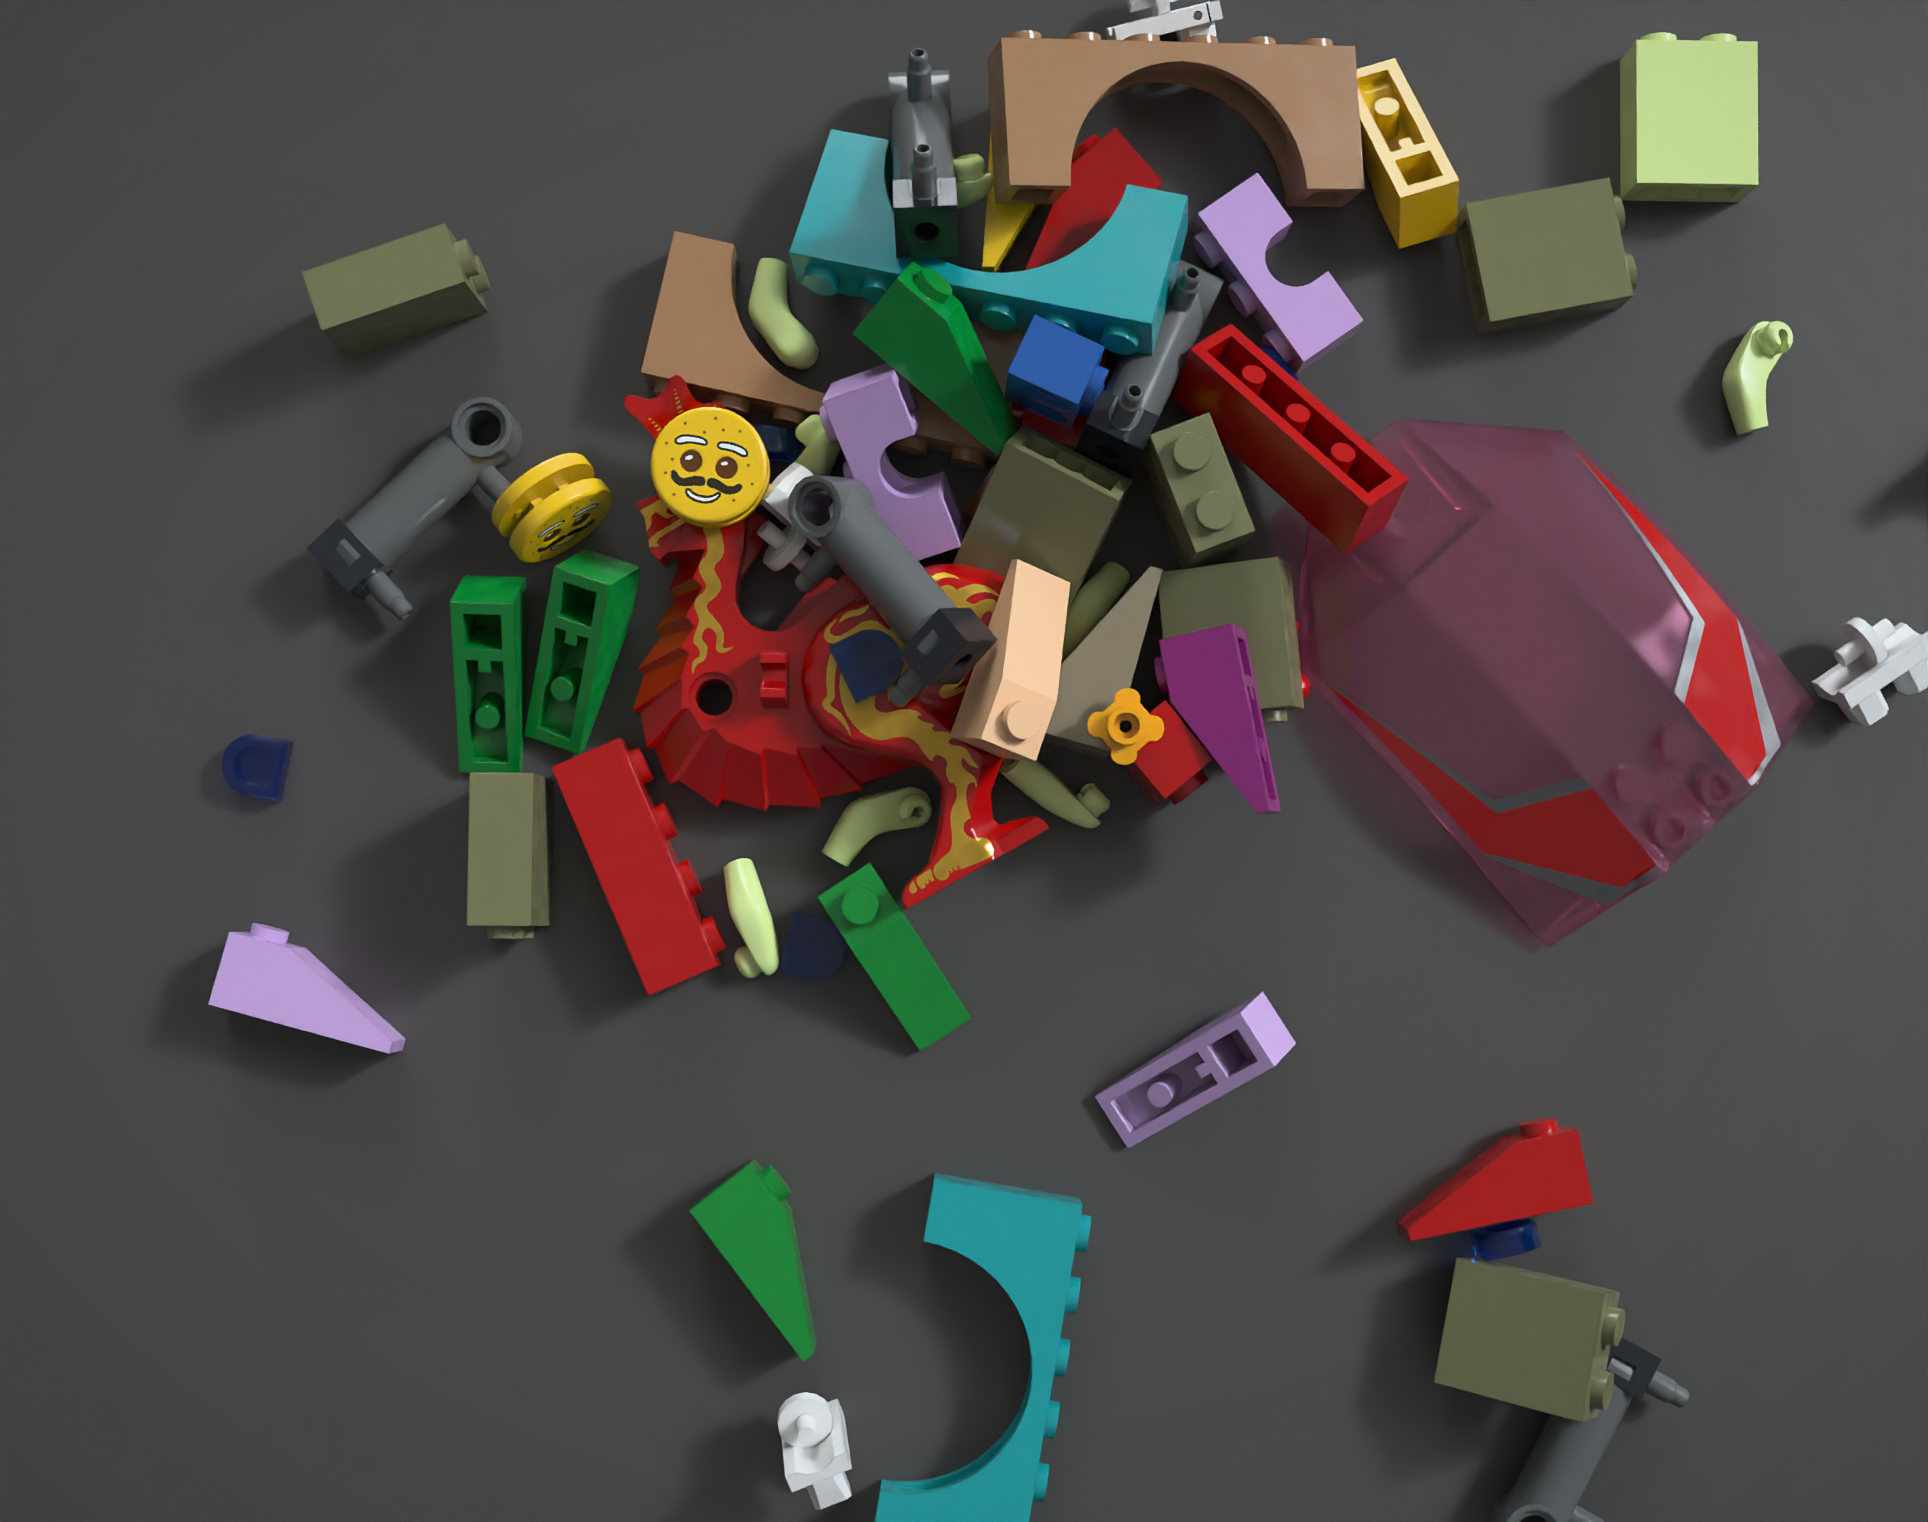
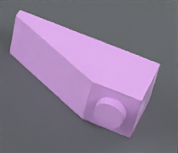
M257 923L252 924L250 932H229L208 1005L388 1054L403 1050L406 1039L305 947L287 943L290 932Z
M1262 991L1215 1018L1099 1092L1095 1098L1126 1147L1130 1148L1275 1067L1296 1042Z

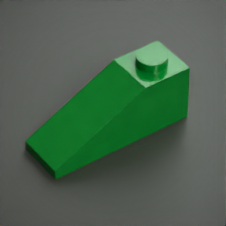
M913 261L896 278L852 334L992 453L998 456L1003 451L1006 442L1019 428L962 302L952 295V288L943 276L930 268H921Z
M588 549L554 566L525 736L576 754H580L585 750L631 623L641 570L640 566Z
M464 575L450 600L459 772L521 773L523 769L528 643L525 577Z
M868 863L818 896V899L920 1052L972 1018L871 863Z
M753 1159L697 1202L689 1211L804 1362L814 1354L817 1342L792 1209L785 1200L792 1192L771 1164L762 1169L756 1160Z

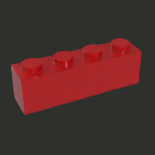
M1232 324L1227 325L1189 348L1172 400L1193 418L1210 413L1221 443L1344 554L1349 553L1386 527L1409 480L1407 476Z
M617 738L552 766V771L648 996L662 992L723 965L718 953L727 949L726 943L713 915L704 919L701 915L694 896L703 892L689 859L681 862L677 859L670 839L679 836L666 804L663 802L655 806L646 783L653 781L654 775L642 748L639 746L631 750L627 741Z

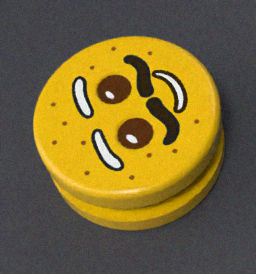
M701 407L686 411L675 417L664 427L653 446L650 469L654 487L666 506L683 521L702 528H724L747 518L762 502L770 480L768 454L757 431L738 414L717 407Z
M566 453L541 462L515 480L494 505L491 514L492 523L503 537L510 538V548L521 561L526 563L541 562L565 552L589 535L609 512L613 502L612 493L601 479L594 478V468L583 455Z

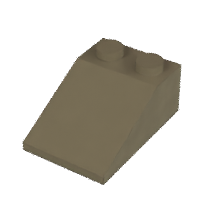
M1150 566L1061 664L1057 702L1042 743L1105 760L1111 754V750L1105 746L1101 738H1095L1089 734L1087 721L1092 713L1103 712L1114 702L1115 694L1120 689L1130 688L1163 569Z

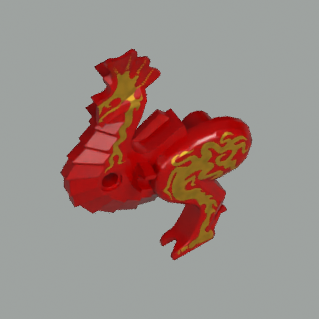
M680 375L672 376L665 390L658 397L646 399L630 394L624 399L627 411L645 427L655 441L671 420L686 411L701 407L725 409L723 403L719 400L705 404L696 401L691 395L683 377ZM658 494L635 503V506L645 518L650 553L665 568L674 561L680 564L669 588V592L675 598L655 629L661 638L638 668L644 676L632 710L636 714H641L646 747L650 751L656 750L670 785L682 782L717 808H720L723 801L726 800L768 812L771 805L821 809V799L863 791V784L872 783L913 766L921 767L933 776L939 786V820L927 865L920 873L911 878L903 889L901 900L905 910L1049 829L1046 822L1038 816L1020 818L1005 824H998L993 819L991 793L1005 758L950 737L974 667L958 684L926 686L917 697L912 698L904 707H898L891 702L889 693L897 685V680L909 668L908 663L899 654L906 645L846 574L840 577L838 581L826 577L810 593H806L776 631H764L752 626L744 618L740 609V593L743 581L768 544L757 535V531L767 519L753 512L744 520L728 527L702 528L689 524L676 516ZM934 564L924 567L958 608H971L988 628L1005 581L1003 577L995 572L966 564ZM714 684H724L730 687L733 695L729 709L717 716L704 713L700 704L704 690Z

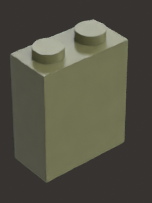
M1609 177L1465 204L1457 216L1456 234L1477 336L1617 311L1634 296L1633 290L1636 289L1638 279L1637 268L1633 256L1630 253L1625 254L1621 231L1625 227L1624 205L1619 195L1613 196Z
M445 223L302 272L321 331L351 359L488 312L481 293L487 292L491 288L483 264L478 255L474 256L467 239L457 241Z
M1210 413L1149 436L1138 464L1179 569L1202 567L1237 554L1255 532V528Z
M1023 425L1006 442L953 564H966L995 572L1005 579L1012 559L1021 560L1070 582L1068 612L1077 593L1089 576L1133 480Z
M1271 557L1162 572L1158 590L1163 639L1227 624H1235L1245 628L1264 725L1287 722V711L1304 709L1290 563L1280 557ZM1169 695L1170 707L1175 711V713L1180 717V719L1183 722H1186L1184 718L1181 716V714L1174 707V705L1171 703Z
M470 772L467 926H485V939L534 938V926H551L553 780L535 773Z
M1479 1257L1456 1258L1434 1383L1578 1422L1598 1418L1599 1409L1605 1411L1608 1408L1613 1393L1614 1374L1613 1372L1606 1371L1610 1347H1617L1619 1345L1625 1325V1310L1618 1308L1620 1292Z

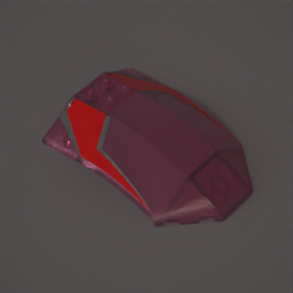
M1395 419L1369 442L1374 449L1409 478L1386 527L1349 553L1344 554L1305 519V523H1308L1305 562H1302L1298 608L1302 609L1298 648L1300 670L1302 674L1307 676L1310 684L1374 749L1444 826L1544 945L1551 947L1632 893L1655 881L1753 792L1763 781L1767 771L1815 702L1729 596L1681 542L1615 476L1563 430Z

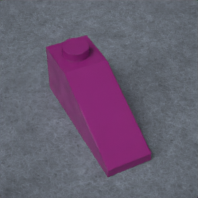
M1227 624L1159 640L1162 656L1155 658L1154 666L1161 692L1163 694L1169 693L1171 703L1257 814L1270 815L1282 812L1245 628L1235 624Z

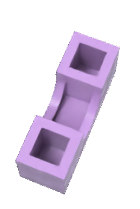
M1257 172L1197 214L1192 228L1196 236L1192 238V243L1202 261L1209 268L1217 265L1230 285L1227 287V293L1237 310L1244 317L1252 314L1265 334L1261 339L1271 358L1279 366L1287 363L1292 372L1297 375L1352 337L1364 320L1329 271L1310 284L1299 287L1282 284L1271 275L1266 265L1265 252L1286 237L1293 221Z
M886 363L832 382L822 400L823 406L820 407L819 413L827 437L831 442L839 441L847 462L843 463L844 477L857 479L867 486L873 497L874 510L918 561L961 547L967 525L945 471L924 478H911L898 472L892 466L887 456L886 447L897 440L915 435L922 418V413L909 381Z

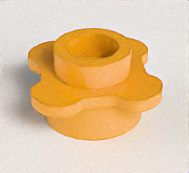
M1123 688L1115 694L1114 702L1107 709L1090 715L1087 721V729L1092 737L1101 738L1105 746L1111 750V758L1115 763L1129 765L1136 760L1137 751L1148 741L1155 742L1162 737L1164 723L1160 717L1150 715L1140 704V694L1136 690ZM1122 721H1129L1131 723L1132 729L1130 732L1124 733L1120 730L1119 725Z

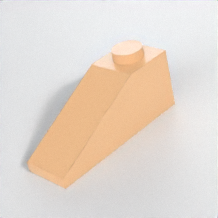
M1012 559L988 629L998 640L974 666L950 737L1001 758L1036 761L1057 702L1070 582L1021 560Z

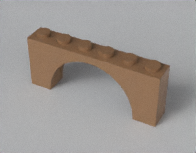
M1022 30L1001 37L987 58L995 204H1055L1071 186L1073 150L1082 123L1089 111L1107 97L1121 90L1136 85L1161 82L1182 84L1206 91L1222 99L1244 116L1260 134L1275 160L1284 188L1286 206L1343 207L1365 189L1355 46H1333V41L1327 38H1311L1301 41L1297 45L1276 44L1274 38L1267 36L1248 38L1240 43H1219L1218 38L1215 36L1196 35L1188 37L1182 42L1160 41L1158 35L1150 33L1131 35L1124 40H1101V35L1094 32H1078L1068 35L1065 39L1042 38V35L1036 31Z
M674 231L641 369V374L648 386L655 387L653 393L659 396L665 390L670 378L674 375H680L683 377L692 396L714 401L719 400L723 403L726 410L734 412L739 416H748L750 409L773 413V422L796 429L811 415H820L819 409L823 406L822 400L825 393L804 387L782 375L761 356L744 331L737 309L736 276L739 259L734 244ZM970 320L1005 396L1007 372L1027 331L1015 328L1009 331L992 329L980 321ZM910 383L922 413V418L915 435L891 443L890 447L892 449L917 456H925L927 448L951 453V462L974 469H985L986 462L996 463L999 460L1001 453L998 456L992 453ZM1007 401L1010 409L1012 410L1013 403Z

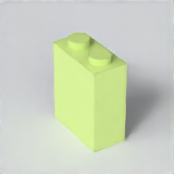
M1665 32L1651 33L1641 37L1639 40L1636 39L1620 60L1621 200L1740 202L1758 186V41H1737L1735 35L1726 33L1708 35L1699 41L1677 40L1676 35Z

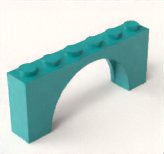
M831 129L789 251L799 286H804L819 295L830 296L839 293L863 298L867 302L876 305L896 278L914 261L921 268H930L943 276L952 288V295L962 302L968 318L980 321L992 329L1009 331L1015 328L1027 331L1034 315H1037L1104 346L1110 352L1120 355H1130L1136 352L1153 356L1188 231L1187 195L1127 184L1115 212L1093 238L1079 249L1055 262L1025 271L1008 273L974 271L958 267L938 257L896 259L894 212L891 207L893 172L890 141Z
M938 1173L934 1174L924 1231V1242L943 1246L971 1259L996 1279L1008 1293L1018 1309L1029 1339V1378L1025 1395L1012 1423L999 1440L976 1460L953 1472L930 1479L917 1481L881 1479L874 1522H1029L1032 1501H1044L1049 1464L1041 1463L1039 1459L1043 1438L1053 1440L1055 1438L1060 1402L1050 1400L1053 1377H1065L1070 1351V1339L1060 1338L1064 1313L1071 1315L1076 1313L1081 1284L1080 1277L1071 1276L1074 1253L1086 1252L1091 1226V1216L1081 1214L1083 1205L1079 1198Z

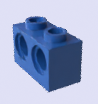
M1034 315L1007 372L1005 399L1072 430L1079 414L1087 418L1089 417L1105 386L1104 382L1109 370L1100 366L1105 347Z

